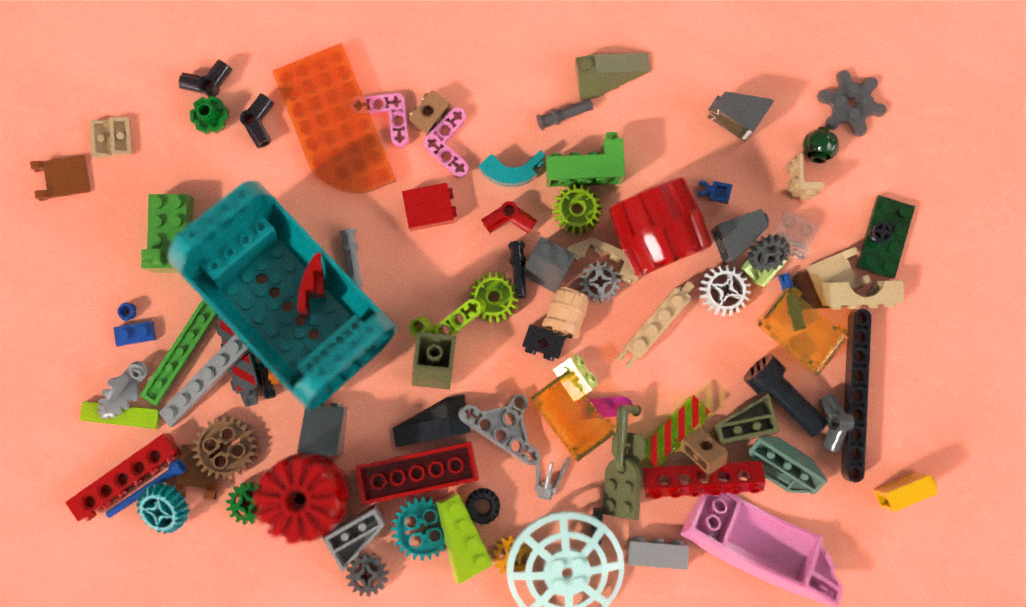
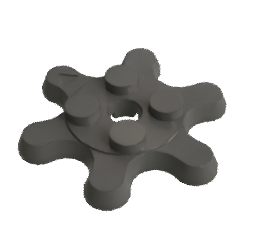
M841 70L836 75L838 82L837 90H821L817 94V100L832 108L831 116L825 121L826 127L830 130H835L840 124L848 123L852 126L854 135L862 137L867 133L866 117L871 115L876 117L884 116L886 106L875 102L871 96L872 91L878 86L876 78L868 77L863 83L858 84L852 81L848 71ZM848 99H856L857 106H849Z

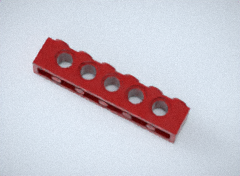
M170 433L161 434L65 503L78 522L82 520L90 521L97 516L96 512L101 508L102 510L107 509L114 504L112 502L114 499L126 496L130 492L128 489L133 486H140L146 481L145 478L151 474L153 476L162 470L161 466L165 463L170 464L178 459L177 455L180 454V448ZM156 451L160 453L158 461L154 457ZM140 462L144 465L143 472L138 468ZM123 474H126L128 477L127 483H124L122 480ZM108 485L112 489L111 494H108L106 491ZM91 497L95 499L94 506L90 503Z
M762 461L726 463L710 475L706 474L698 465L643 468L645 498L659 499L661 497L679 498L689 495L691 497H698L706 494L717 496L723 493L736 495L741 492L755 494L764 491L766 484ZM740 477H744V478H746L747 480H746V481L741 480ZM723 478V479H726L727 481H726V482H723V481H721L720 479ZM700 480H706L708 482L702 483ZM680 481H686L688 483L682 484L680 483ZM667 482L668 485H662L660 483Z

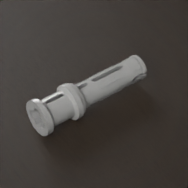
M356 229L341 230L339 234L342 235V250L346 253L349 277L359 287L363 286L357 255L359 245L356 243L355 237L357 231Z

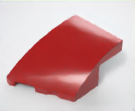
M315 253L302 278L297 309L302 318H310L309 299L325 298V278L323 264L321 263V253Z

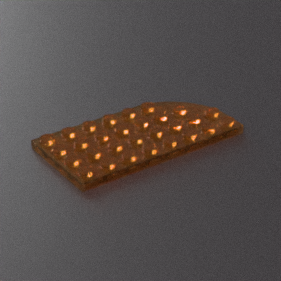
M342 43L272 70L308 165L318 178L336 190L354 194L372 192L397 182Z

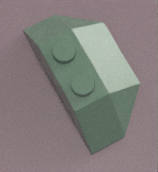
M759 436L748 451L751 461H762L765 478L787 492L816 495L828 480L811 457L779 437Z

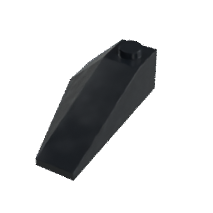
M465 394L444 398L393 427L396 447L471 433V427L459 418L460 409L467 405ZM465 411L467 414L466 418H469L468 411Z

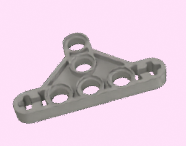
M513 395L505 407L483 412L473 405H466L460 409L459 418L462 422L525 465H535L540 461L539 451L529 444L523 419V414L528 407V399L525 395ZM517 397L521 398L523 402L521 408H517L514 404ZM471 410L470 414L473 417L466 418L467 414L465 411ZM508 413L513 416V423L510 425L505 421V416ZM483 419L489 423L487 430H482L480 427V422ZM498 430L504 433L502 441L496 439V432ZM514 440L519 443V450L516 452L511 448ZM523 451L526 452V453H532V457H533L534 459H533V460H529V456H528V455H526V454H521V453H522Z

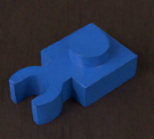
M706 181L699 182V186H704L706 189L704 191L697 190L698 196L710 195L709 201L723 204L729 203L733 184L713 181L711 186Z

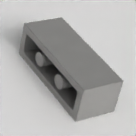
M633 536V539H628V565L688 570L689 545L684 543V540L672 539V542H665L664 538L653 537L652 541L645 540L643 536Z

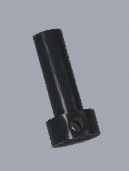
M771 353L765 355L747 371L743 380L758 395L767 392L810 437L818 435L826 427L827 420L783 377L786 368Z

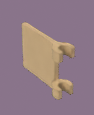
M856 246L806 267L821 302L823 282H849L852 289L871 282L869 275L857 279L848 261L849 257L858 254Z

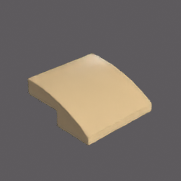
M129 117L89 120L93 159L132 155Z

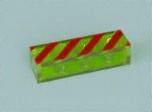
M690 395L646 439L645 458L653 466H661L668 459L666 456L671 451L675 452L682 445L680 442L683 438L695 431L694 428L698 424L702 425L709 418L708 413L710 410L695 395Z

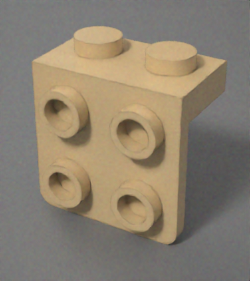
M798 152L787 163V173L790 174L787 190L790 192V198H800L803 201L812 200L813 197L824 190V182H804L803 152Z

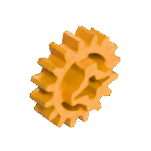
M509 534V539L507 540L505 537H502V543L496 542L498 549H493L492 551L496 554V556L492 557V561H497L494 567L495 569L501 568L500 574L507 571L509 549L512 547L511 543L515 541L511 534ZM525 542L520 546L516 555L517 562H514V572H524V569H526L527 560L532 551H529L531 547L526 545ZM504 547V550L506 551V553H505V556H503V557L500 559V552H501L502 548ZM526 553V560L522 565L521 557Z

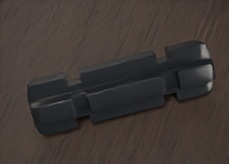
M260 362L256 366L257 370L260 371L258 375L261 387L264 389V398H274L276 394L275 390H272L273 384H271V380L268 378V368Z

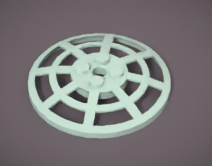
M577 511L552 512L528 524L513 542L507 559L506 574L508 585L519 607L527 606L519 597L514 580H526L530 593L536 599L529 607H586L594 600L602 604L600 607H608L616 597L624 576L623 552L613 532L597 518ZM567 519L585 521L598 529L591 538L582 533L568 531ZM559 520V533L550 535L539 543L530 536L539 527ZM604 534L614 545L618 561L607 563L603 550L597 544ZM569 538L578 539L587 544L580 552L577 549L570 548ZM561 539V549L551 554L544 549L548 544ZM525 542L533 549L527 560L525 572H514L513 566L520 546ZM593 549L599 555L602 565L590 567L587 556ZM537 555H540L545 560L543 571L532 572L533 563ZM565 568L572 569V573L569 576L562 575V571ZM619 569L617 584L607 599L600 593L606 584L608 572ZM602 573L601 581L596 590L588 585L591 575ZM532 580H545L548 589L540 596ZM583 591L590 596L585 601L573 605V595ZM554 594L565 596V606L549 603L548 600Z

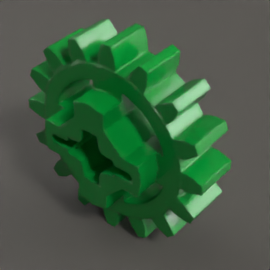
M245 482L240 483V487H233L235 492L228 493L231 499L226 500V503L230 504L226 511H232L229 517L236 516V523L243 520V525L248 524V521L252 525L257 520L255 515L257 505L254 504V495L251 491L254 492L258 489L260 484L253 487V482H249L248 485ZM238 495H239V496H240V499H239V501L236 503V499H237V497H238ZM250 501L251 505L246 506L245 502Z

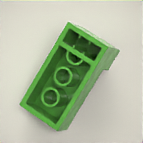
M606 132L601 146V154L600 152H589L588 155H581V153L574 152L569 153V156H561L560 153L546 156V187L573 186V184L577 186L584 184V186L622 184L625 178L623 138H618L617 132Z
M148 194L147 249H141V269L153 273H178L169 263L168 253L175 237L193 223V197L188 194Z

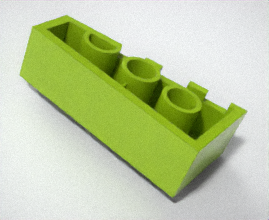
M453 492L436 501L441 526L444 531V540L449 554L448 558L452 568L453 581L460 585L491 567L493 563L460 495Z

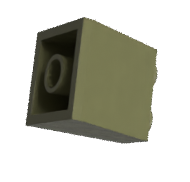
M417 332L412 367V386L450 390L456 336Z

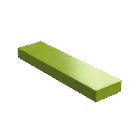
M82 401L80 421L158 429L159 409L130 406L126 410L121 407V415L116 413L115 418L110 416V419H102L97 412L100 410L97 406L102 403Z

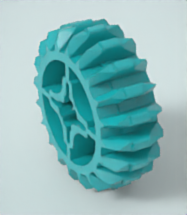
M159 482L151 484L137 498L138 503L136 506L139 508L137 513L141 514L140 520H144L146 522L145 525H149L151 530L156 529L157 533L172 534L180 529L189 518L188 513L190 510L188 509L189 503L185 502L186 497H182L181 491H176L175 486L170 487L169 483L163 484Z

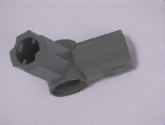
M828 394L819 400L821 408L828 417L827 425L829 427L823 447L833 452H839L847 431L853 429L855 422L851 414L845 413L835 395Z

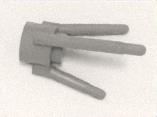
M569 457L566 458L554 485L550 483L554 463L550 462L546 481H541V484L540 461L536 464L535 490L537 491L536 496L538 498L551 500L552 495H556L557 487L570 461Z

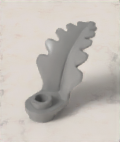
M135 361L131 363L121 376L107 381L111 389H105L101 392L106 398L98 400L99 403H102L97 406L100 409L97 411L100 414V418L110 419V416L115 418L116 413L118 415L122 414L121 407L126 410L130 408L129 400L133 402L138 400V385L146 377L148 370L143 362Z

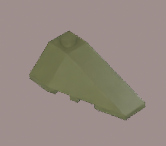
M648 53L588 55L575 57L574 63L580 100L599 98L605 93L651 72Z

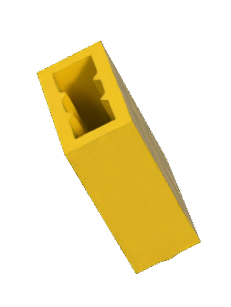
M917 472L873 490L880 508L892 512L899 511L939 494L936 489L938 487L936 480L931 475Z

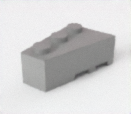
M377 504L337 525L332 532L322 538L342 572L384 527L386 520Z

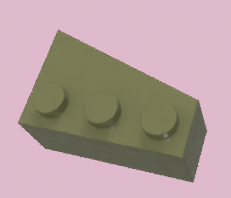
M765 395L713 427L716 442L727 445L778 433L779 429L770 395Z

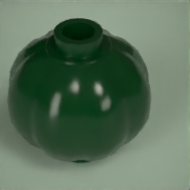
M819 127L818 130L811 131L804 137L803 150L805 155L811 158L812 162L825 163L837 155L839 140L834 133L830 132L828 127Z

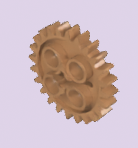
M223 416L222 422H220L216 417L215 424L207 421L209 427L201 426L203 433H196L199 440H193V442L198 445L192 448V450L197 451L198 454L194 455L193 458L200 460L196 466L203 465L201 472L209 470L208 477L215 473V479H219L222 474L223 480H227L228 474H230L231 478L234 479L235 472L242 475V468L249 469L246 465L247 462L253 463L250 457L257 455L252 452V449L258 447L252 445L256 438H250L253 430L246 431L249 425L245 424L241 427L242 420L239 419L234 423L235 419L231 417L228 422L227 418ZM228 429H231L233 431V437L229 440H226L224 438V432ZM237 438H240L239 442L227 448V453L221 451L213 458L209 457L211 454L223 448L222 444L229 445ZM210 440H214L216 447L210 451L207 449V443ZM236 446L243 447V454L241 456H235L234 448ZM220 456L226 458V464L223 467L217 465V459Z

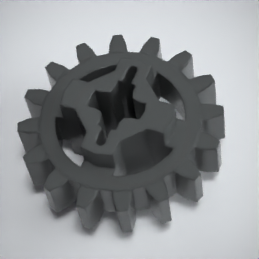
M769 234L768 238L761 236V241L755 240L756 245L750 246L751 251L747 252L749 257L747 259L754 270L758 269L759 272H762L766 269L769 272L770 268L777 270L778 265H784L782 261L789 259L787 255L791 254L789 250L791 247L783 236L780 238L779 234H776L774 237Z
M366 552L363 558L358 555L356 557L357 561L353 560L350 563L353 567L346 569L350 572L346 579L351 580L348 587L354 586L353 593L359 590V596L366 592L367 597H370L372 591L377 595L379 593L378 588L384 589L383 583L388 582V578L385 575H388L389 571L384 570L387 563L381 564L382 557L375 559V553L369 557ZM362 563V569L355 572L357 566ZM371 563L375 564L378 567V569L373 567ZM366 570H368V574H372L369 580L366 575H363ZM380 578L379 582L373 586V580Z

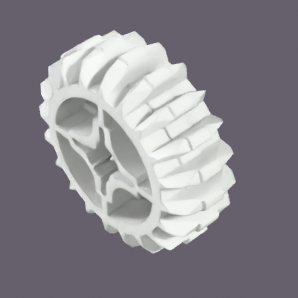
M719 265L716 267V271L712 268L709 270L710 274H704L706 280H701L700 283L705 287H700L698 290L704 292L699 298L706 299L702 305H710L707 311H711L714 308V315H718L719 311H721V317H725L726 312L729 316H733L734 312L740 313V308L744 309L746 307L744 302H749L750 299L745 295L751 294V291L746 290V288L751 285L750 283H744L748 278L747 276L740 277L743 273L741 270L735 273L736 267H732L729 271L728 265H725L723 270ZM718 276H727L723 284H714L712 281ZM733 280L738 285L739 293L732 286ZM726 286L728 293L723 296L724 291L721 289ZM710 288L717 294V303L711 296ZM727 298L737 299L732 306H722Z

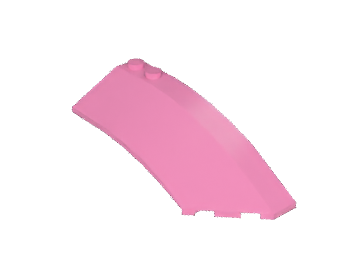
M723 493L717 496L710 494L699 496L686 518L680 533L681 536L730 565L770 584L832 607L839 606L843 586L835 576L833 571L835 567L830 555L824 549L822 544L824 540L821 534H815L759 509L737 495Z

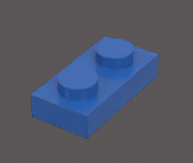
M153 321L113 328L116 347L156 340Z

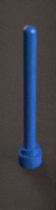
M180 459L170 463L167 471L106 512V517L111 518L134 503L142 491L151 484L163 483L172 476H180L187 471L185 464Z

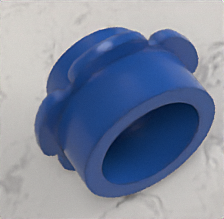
M128 302L121 304L117 310L118 316L123 321L134 319L137 314L135 311L136 306Z

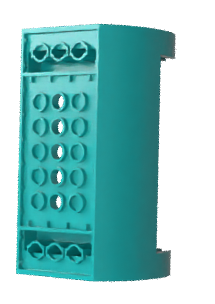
M249 180L239 184L175 237L169 249L168 260L174 269L307 411L316 409L332 397L387 346L397 331V325L379 309L282 207L260 181ZM315 253H321V263L323 264L325 278V298L309 299L310 318H306V323L300 326L296 324L295 320L300 316L297 309L302 278ZM265 275L268 279L266 283L259 284L257 277ZM272 289L280 290L281 293L277 298L269 295ZM286 302H290L294 306L289 312L282 309ZM311 330L319 331L320 335L317 339L309 338L308 334Z

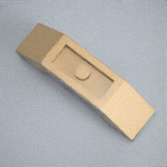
M595 237L568 246L567 250L576 254L574 258L576 261L584 259L589 247L592 248L594 253L609 255V259L617 263L622 261L623 265L618 274L621 277V281L630 285L637 282L638 276L634 274L622 249Z

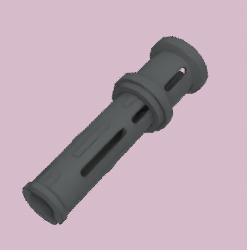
M588 98L559 110L551 109V112L546 114H537L536 119L541 131H544L546 127L554 124L557 126L565 119L594 110L593 103Z

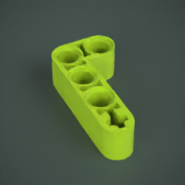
M480 297L470 299L436 326L426 316L415 318L409 324L410 332L415 338L417 332L454 336L486 310V303ZM474 304H477L476 310L468 311L475 306ZM458 314H461L463 316V323H460L458 321ZM419 321L423 324V330L418 328ZM444 325L449 328V334L443 331Z

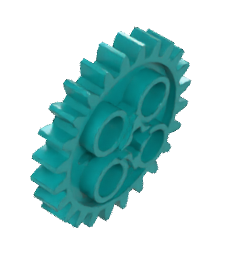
M424 496L421 497L419 502L414 497V503L412 504L406 500L407 507L405 508L400 505L402 512L395 511L398 519L391 520L396 524V526L390 527L391 530L396 531L391 537L398 538L394 545L398 546L401 544L399 552L406 550L405 556L408 557L410 554H413V560L420 556L421 561H423L426 555L431 560V554L433 553L439 557V549L445 552L443 547L445 536L436 501L433 504L432 497H429L426 502ZM426 512H434L435 517L432 521L425 520ZM414 516L416 519L415 524L411 527L405 524L406 518ZM439 522V526L426 528L425 533L419 530L410 534L405 533L408 530L420 528L421 523L429 526ZM431 531H439V538L437 540H430L429 534ZM417 535L421 541L418 545L413 546L410 544V539Z

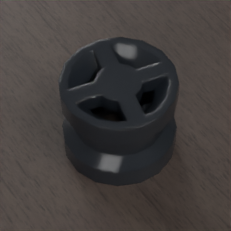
M886 222L878 223L869 230V238L874 243L885 242L893 235L891 225Z

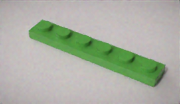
M203 299L140 394L141 397L155 406H159L218 315Z

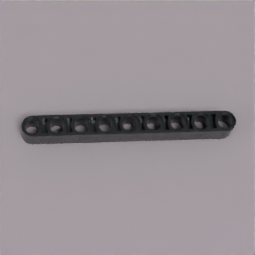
M866 309L852 311L848 316L844 411L852 415V412L856 409L859 415L856 420L854 419L855 424L853 429L857 430V437L853 439L851 436L852 430L847 431L842 443L841 475L845 480L854 483L862 481L865 475L872 319L870 312ZM858 313L861 314L863 317V321L861 323H859L856 318ZM857 332L862 336L861 342L856 340ZM856 352L861 354L859 362L855 359ZM855 371L860 373L858 381L854 378ZM855 390L859 392L858 400H855L853 398V392ZM852 449H855L857 451V455L855 458H851L850 452ZM852 468L856 471V475L853 478L849 475Z

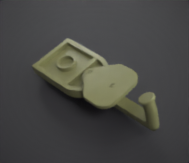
M620 405L617 409L616 433L612 438L611 449L614 459L607 465L604 477L603 514L630 520H639L642 477L638 464L646 455V440L644 436L638 433L627 432L628 414L639 416L642 412L641 407L638 405Z

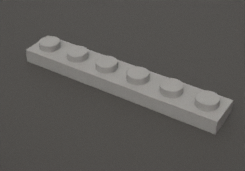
M236 334L160 410V416L169 427H174L250 350Z

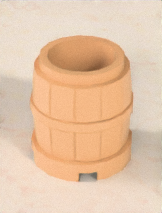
M560 287L559 290H556L550 302L547 317L544 318L542 324L543 328L556 334L565 335L568 339H578L579 329L586 317L589 304L588 297L574 289Z

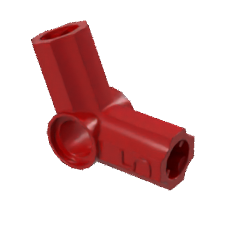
M512 201L504 202L501 207L481 219L490 234L508 222L529 234L538 221L517 207ZM507 207H511L515 212L513 215H506L504 210Z

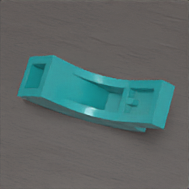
M540 150L526 164L512 168L503 165L491 154L478 165V169L494 184L503 187H520L537 178V173L534 170L538 171L544 166L546 155Z

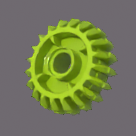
M573 184V190L566 186L567 193L560 190L559 193L562 197L556 195L555 200L557 202L552 203V207L558 208L552 210V214L558 215L554 218V221L561 220L558 227L561 228L565 225L564 232H567L569 228L572 229L571 235H574L575 230H578V234L582 235V229L589 233L588 226L595 229L596 226L593 222L600 223L601 221L596 216L600 217L603 215V212L598 211L603 208V205L597 204L601 201V198H594L597 195L596 191L592 194L589 193L591 187L583 190L584 184L580 185V189H577V185ZM579 205L583 211L580 214H576L573 212L572 207Z
M498 271L495 272V277H492L491 272H488L489 278H485V275L481 274L483 281L480 282L476 278L474 281L478 284L477 287L475 285L470 286L475 292H468L469 296L474 298L480 297L486 303V310L482 313L481 320L485 321L487 316L489 317V323H492L493 317H496L497 323H500V316L507 320L505 314L508 313L512 316L513 312L510 309L517 310L518 308L513 302L518 303L520 299L514 298V284L509 285L513 279L509 278L505 281V273L501 278H498ZM492 292H496L499 294V300L491 302L488 299L489 295ZM477 304L471 308L472 311L476 310Z

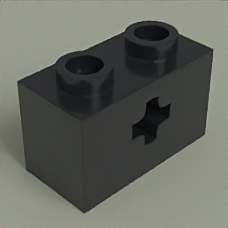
M530 324L522 347L525 348L527 353L535 355L538 352L543 354L542 358L554 361V358L559 359L566 337ZM546 339V343L549 344V346H545L544 349H541L540 344H538V341Z

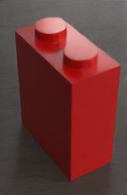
M447 183L402 191L410 231L455 223L454 217H458L456 206L451 204V199H454L452 187L448 188Z

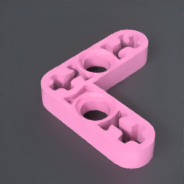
M401 94L365 96L352 100L351 110L358 116L389 113L392 143L397 148H405L408 145L409 133L406 103ZM385 99H388L389 103L395 102V99H399V101L402 103H399L398 107H395L394 104H388L390 108H387V103ZM381 100L383 107L375 109L373 107L375 101ZM367 101H369V106L371 110H368V107L366 106L361 107V111H358V109L355 108V106H358L359 102H361L362 105H368ZM401 116L404 119L403 124L395 125L393 123L394 118ZM397 130H401V135L405 138L402 140V143L395 140L399 137Z
M459 107L453 108L424 139V147L429 154L455 177L464 178L469 171L468 164L446 145L449 139L466 122V113ZM456 113L458 115L461 113L462 119H456L454 121L455 127L453 128L450 122H452L455 119L454 114ZM442 126H448L451 129L448 135L440 133ZM436 140V146L440 149L437 155L435 154L437 149L433 146L429 148V141L433 142ZM442 153H451V159L443 161L441 159ZM455 158L458 159L455 161L458 166L464 165L463 173L461 171L456 172L457 168L452 164Z

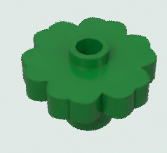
M210 96L208 99L200 97L194 102L195 109L189 112L191 116L190 121L196 125L195 127L199 132L208 135L213 131L217 134L225 129V122L230 118L229 109L224 106L221 99Z

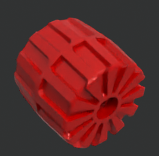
M684 177L652 187L609 208L621 248L634 274L638 277L712 246L703 214Z
M297 453L279 460L263 473L259 480L261 486L254 491V504L259 505V511L255 512L258 522L260 524H267L269 529L266 533L272 538L278 539L282 536L286 538L287 544H297L306 541L309 543L324 537L334 530L348 511L347 503L351 497V488L348 487L347 474L344 469H340L333 463L334 460L327 456L310 453ZM299 493H303L306 496L305 503L298 501Z

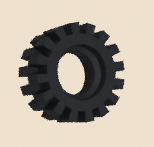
M479 488L470 493L466 500L465 508L474 523H479V525L489 524L499 514L500 501L494 491L488 488ZM479 499H486L490 503V510L485 514L477 512L475 504Z

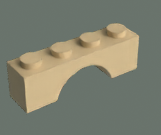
M904 280L876 281L873 289L864 296L856 294L850 287L849 282L822 283V306H829V310L842 309V306L847 305L848 309H860V305H866V308H878V304H884V308H896V304H904Z

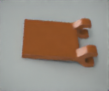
M84 155L30 162L31 170H34V172L44 171L47 190L34 191L35 199L46 201L51 198L90 192Z
M181 444L179 459L185 464L187 471L177 476L176 491H181V496L186 497V487H206L205 499H216L217 479H215V473L208 477L209 470L201 472L203 465L196 466L200 460L193 458L198 453L193 451L192 448L197 447V445ZM207 446V449L211 451L216 446ZM220 450L211 454L209 457L213 458L220 452Z

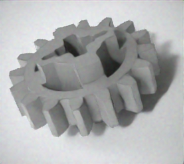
M597 261L595 267L589 264L590 270L584 268L583 272L586 275H580L579 277L583 280V282L579 283V286H584L581 293L586 292L588 298H593V303L597 299H599L600 303H603L604 298L610 301V295L614 297L617 295L614 290L620 289L616 285V283L621 281V279H616L619 273H613V265L607 268V262L600 266V262ZM595 271L594 278L587 280L590 273ZM603 271L607 272L611 277L605 276ZM598 278H600L601 281L606 282L603 283L601 287H599V284L594 283L598 280ZM612 285L611 290L605 294L606 286ZM592 287L594 290H596L597 294L591 292L589 288Z

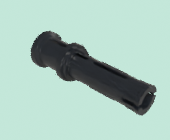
M512 241L508 244V248L511 252L509 262L513 266L515 298L525 299L527 297L524 265L526 264V257L524 256L525 243L523 241Z

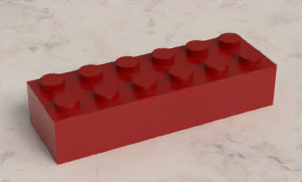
M472 441L355 466L362 505L476 482L480 479Z

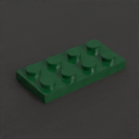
M880 195L876 196L857 261V269L895 279L915 206ZM881 222L891 225L893 235L889 240L882 243H874L870 240L869 230L872 226Z

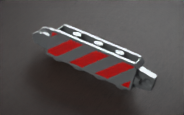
M220 318L217 319L216 331L221 336L222 348L235 333ZM251 350L228 371L232 376L231 387L233 391H236V394H240L245 407L258 404L257 389L261 388L258 375L260 372L257 370L255 354Z

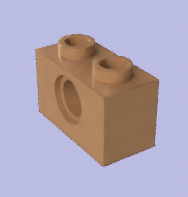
M433 90L429 94H424L421 99L422 103L418 108H413L409 114L410 124L426 136L451 109L450 103ZM427 109L433 110V114L430 116L424 115V112Z
M701 427L682 440V451L706 474L710 475L726 464L728 453L726 448L722 444L717 443L709 432H705Z

